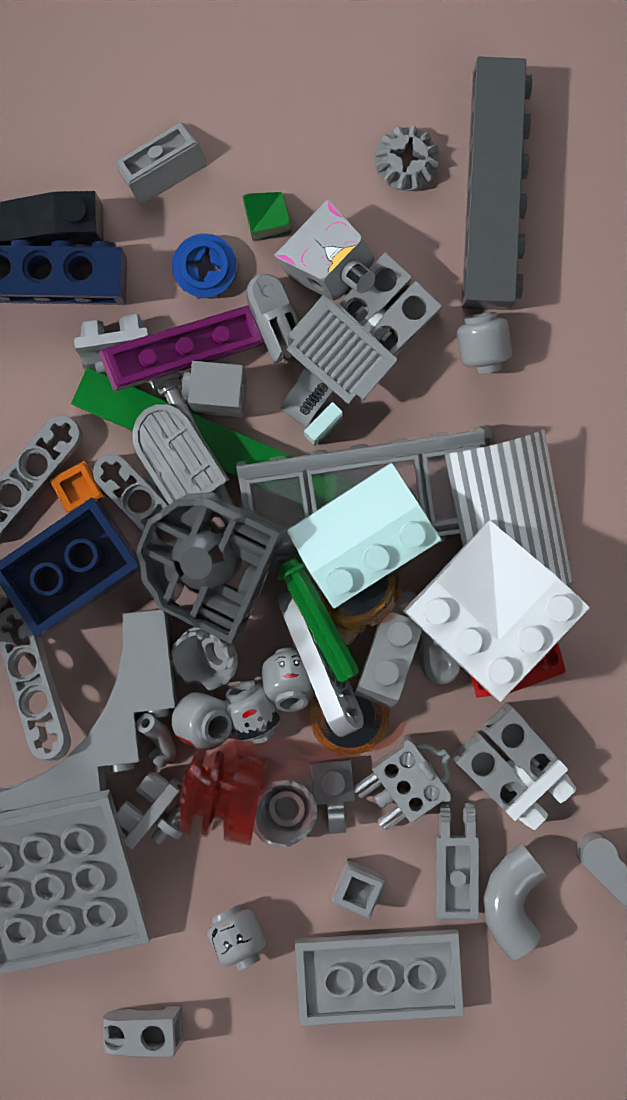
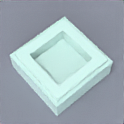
M332 402L304 430V436L313 445H318L342 420L343 411Z

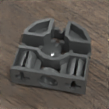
M214 492L190 493L173 501L148 520L137 546L141 579L161 610L231 644L246 627L288 529L244 507L238 508L232 504L226 505L221 500L222 496ZM215 512L230 519L224 534L220 531L217 534L211 532L210 524ZM158 527L178 537V540L173 547L159 539H152L153 531ZM216 545H218L223 553L224 561L215 562L214 556L210 551ZM243 559L251 564L243 575L239 588L236 589L226 583L237 574ZM185 584L200 590L192 610L180 609L179 604L175 603L181 596Z

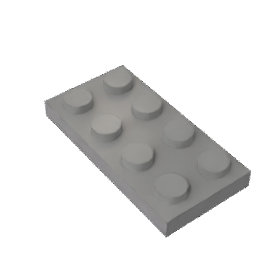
M457 929L295 939L300 1026L464 1016L459 933Z

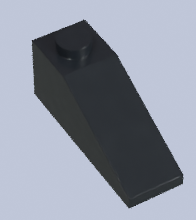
M54 191L1 201L0 245L11 246V241L13 240L32 241L36 243V246H51V242L57 240L71 241L76 245H92V242L104 241L103 204L96 191Z

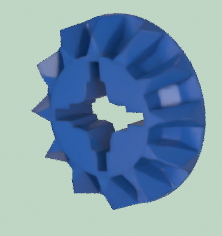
M193 235L184 240L175 251L172 261L173 275L184 292L198 299L216 298L218 294L230 288L236 275L235 254L229 244L216 235ZM207 251H209L211 265L219 270H215V272L208 271L203 282H201L199 270L190 264L202 263Z

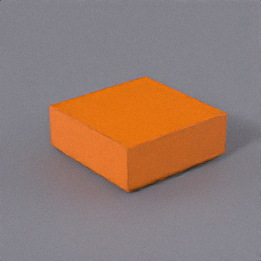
M86 461L49 479L67 514L91 497L97 500L106 497L94 480L93 472Z

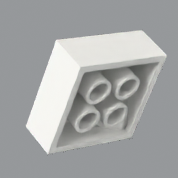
M489 520L403 612L482 687L501 702L590 607L555 574Z

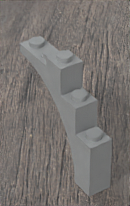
M159 609L123 614V650L117 680L104 711L89 734L64 760L35 777L15 785L1 787L0 813L107 790L105 766H109L110 772L134 769V763L139 762L144 757L142 733L136 727L137 720L140 717L139 712L144 711L155 718L169 716V709L175 708L179 702L175 667L172 665L170 654L173 646L169 613Z

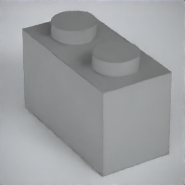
M192 361L191 372H184L182 397H186V403L190 405L195 414L243 418L247 383L243 365Z

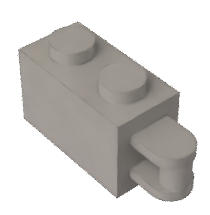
M410 591L401 593L394 602L391 611L385 609L378 620L354 690L355 696L392 708L399 701L422 629L403 612L417 597L415 593Z

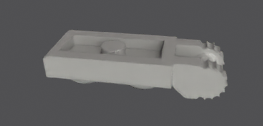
M439 803V835H436L437 920L479 919V838L476 835L474 803H465L462 811L465 835H450L452 813L449 803Z

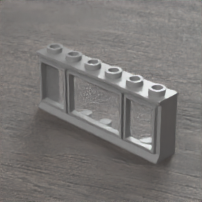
M476 426L470 427L468 432L454 434L439 432L431 434V437L414 440L398 438L391 440V443L373 446L358 444L350 446L351 449L333 452L318 450L310 452V455L293 458L277 456L270 458L266 462L246 464V461L237 462L236 468L243 507L287 529L389 463H392L441 538V541L438 542L440 543L446 540L445 535L460 533L445 454L485 447V432L482 428ZM286 533L271 568L284 564L285 559L301 557L288 533Z

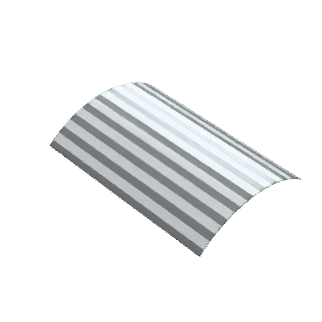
M542 429L524 437L486 447L445 454L463 547L490 520L555 574L564 584L567 585L572 582L545 430Z

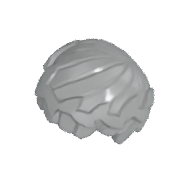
M193 627L183 633L171 649V662L173 667H175V673L181 676L186 684H203L207 690H213L223 684H227L233 678L238 668L237 652L233 643L230 644L197 627Z
M281 780L269 783L256 795L251 808V822L255 834L263 843L280 848L290 847L303 840L311 831L317 819V802L313 794L305 785L295 781Z

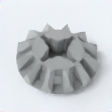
M415 125L404 128L397 126L387 135H383L376 149L375 165L378 174L389 186L403 191L416 190L425 186L437 171L439 164L438 146L431 139L429 132L424 133L418 130ZM408 144H412V154L418 157L419 160H412L410 166H407V171L402 172L404 166L402 165V158L397 157L396 154H402Z

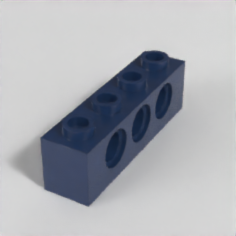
M13 240L11 241V246L0 245V264H11L9 274L0 279V303L126 305L127 257L122 248L116 247V244L113 242L95 241L92 242V247H76L74 242L64 240L53 241L51 246H36V243L32 241ZM44 263L52 265V270L48 277L41 280L34 278L35 270L39 265ZM90 264L93 266L92 273L87 279H74L75 270L80 265Z

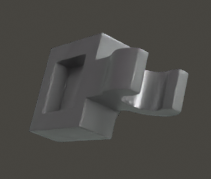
M351 759L311 763L314 798L317 805L327 804L330 834L346 833L343 802L355 801Z

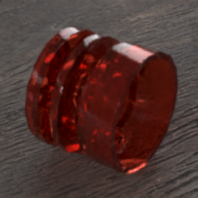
M196 748L194 757L188 768H186L180 794V832L191 835L196 816L202 817L201 837L208 838L215 820L223 821L224 841L251 846L266 758L240 754L233 771L225 770L224 751L217 750L213 768L206 767L208 750Z

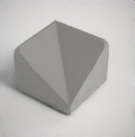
M347 859L332 893V904L370 920L386 882L384 875Z

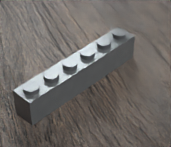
M478 56L472 73L462 308L510 310L516 299H521L523 274H517V259H523L525 251V234H519V219L525 218L527 195L520 194L521 179L527 178L529 155L522 154L523 139H528L531 124L530 114H524L525 100L530 99L532 92V74H526V59Z

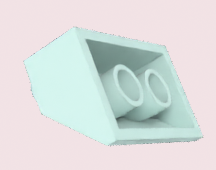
M389 463L290 527L287 531L307 569L333 608L341 605L441 541L438 533L392 463Z

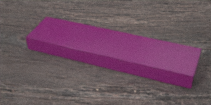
M249 305L102 349L99 356L113 391L117 392L189 369L192 366V361L211 362L259 347L264 343V340Z

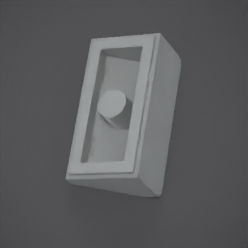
M183 122L178 123L114 162L140 204L147 202L207 165L198 142Z

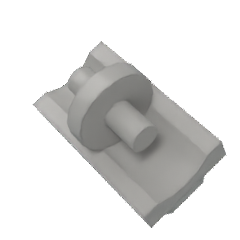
M140 315L123 316L119 319L120 331L106 333V328L102 321L91 320L83 322L80 337L74 338L75 350L80 356L83 369L96 367L97 373L106 372L99 356L102 349L149 335L147 327L144 328Z
M150 771L136 789L137 792L152 803L148 811L143 814L130 802L126 801L117 812L121 831L127 836L124 840L125 844L132 850L154 823L158 828L151 835V839L159 845L167 835L178 840L184 834L183 828L177 822L185 814V811L180 806L175 805L168 815L163 812L183 786L177 779L173 778L169 782L164 777Z

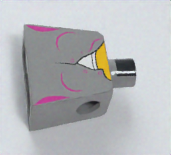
M326 200L274 255L291 280L321 295L324 294L332 300L340 299L350 287L359 294L366 293L375 281V274L368 269L373 264L374 257L366 242L329 200Z

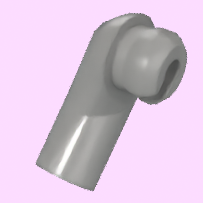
M149 713L142 714L137 720L136 727L138 731L156 744L149 751V758L153 759L152 762L155 765L163 768L170 760L174 761L177 748L167 725Z

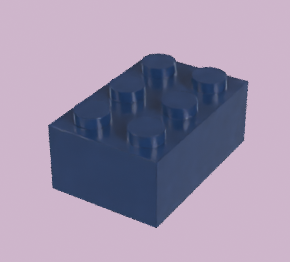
M91 497L1 559L0 586L34 636L40 637L47 635L140 571V563L136 552L101 501Z

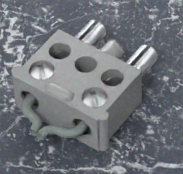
M406 735L402 744L373 764V773L355 785L354 790L356 793L359 792L358 796L360 798H363L382 784L385 790L374 797L378 805L383 809L391 802H396V807L378 819V823L380 826L382 825L384 831L389 830L405 817L412 823L443 800L445 802L451 800L450 788L446 784L450 778L447 762L451 757L445 749L437 751L429 744L418 745L412 736ZM423 750H428L436 757L444 756L441 761V767L444 771L443 778L429 761ZM394 764L398 767V770L389 772L386 766ZM407 781L410 786L401 788L398 786V783ZM417 797L420 798L422 802L418 805H414L410 802V800L412 798Z

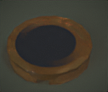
M394 570L336 608L332 607L323 592L321 600L334 624L339 628L349 631L362 630L360 626L367 624L374 626L382 622L394 610L401 594L400 578L396 570Z
M360 675L349 679L353 692ZM315 694L310 704V725L315 737L326 749L339 755L357 756L372 750L383 739L389 726L390 708L355 696L362 711L363 727L344 737H339L329 727Z

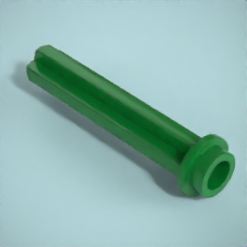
M297 556L277 567L280 574L277 579L278 581L283 579L338 682L347 681L359 673V668L304 568L306 567L305 563H302Z

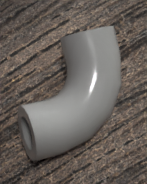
M522 843L508 853L490 874L484 894L486 923L497 944L511 960H517L529 953L541 939V932L528 917L524 902L527 894L548 876Z

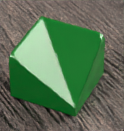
M282 192L242 195L252 241L291 232V224Z

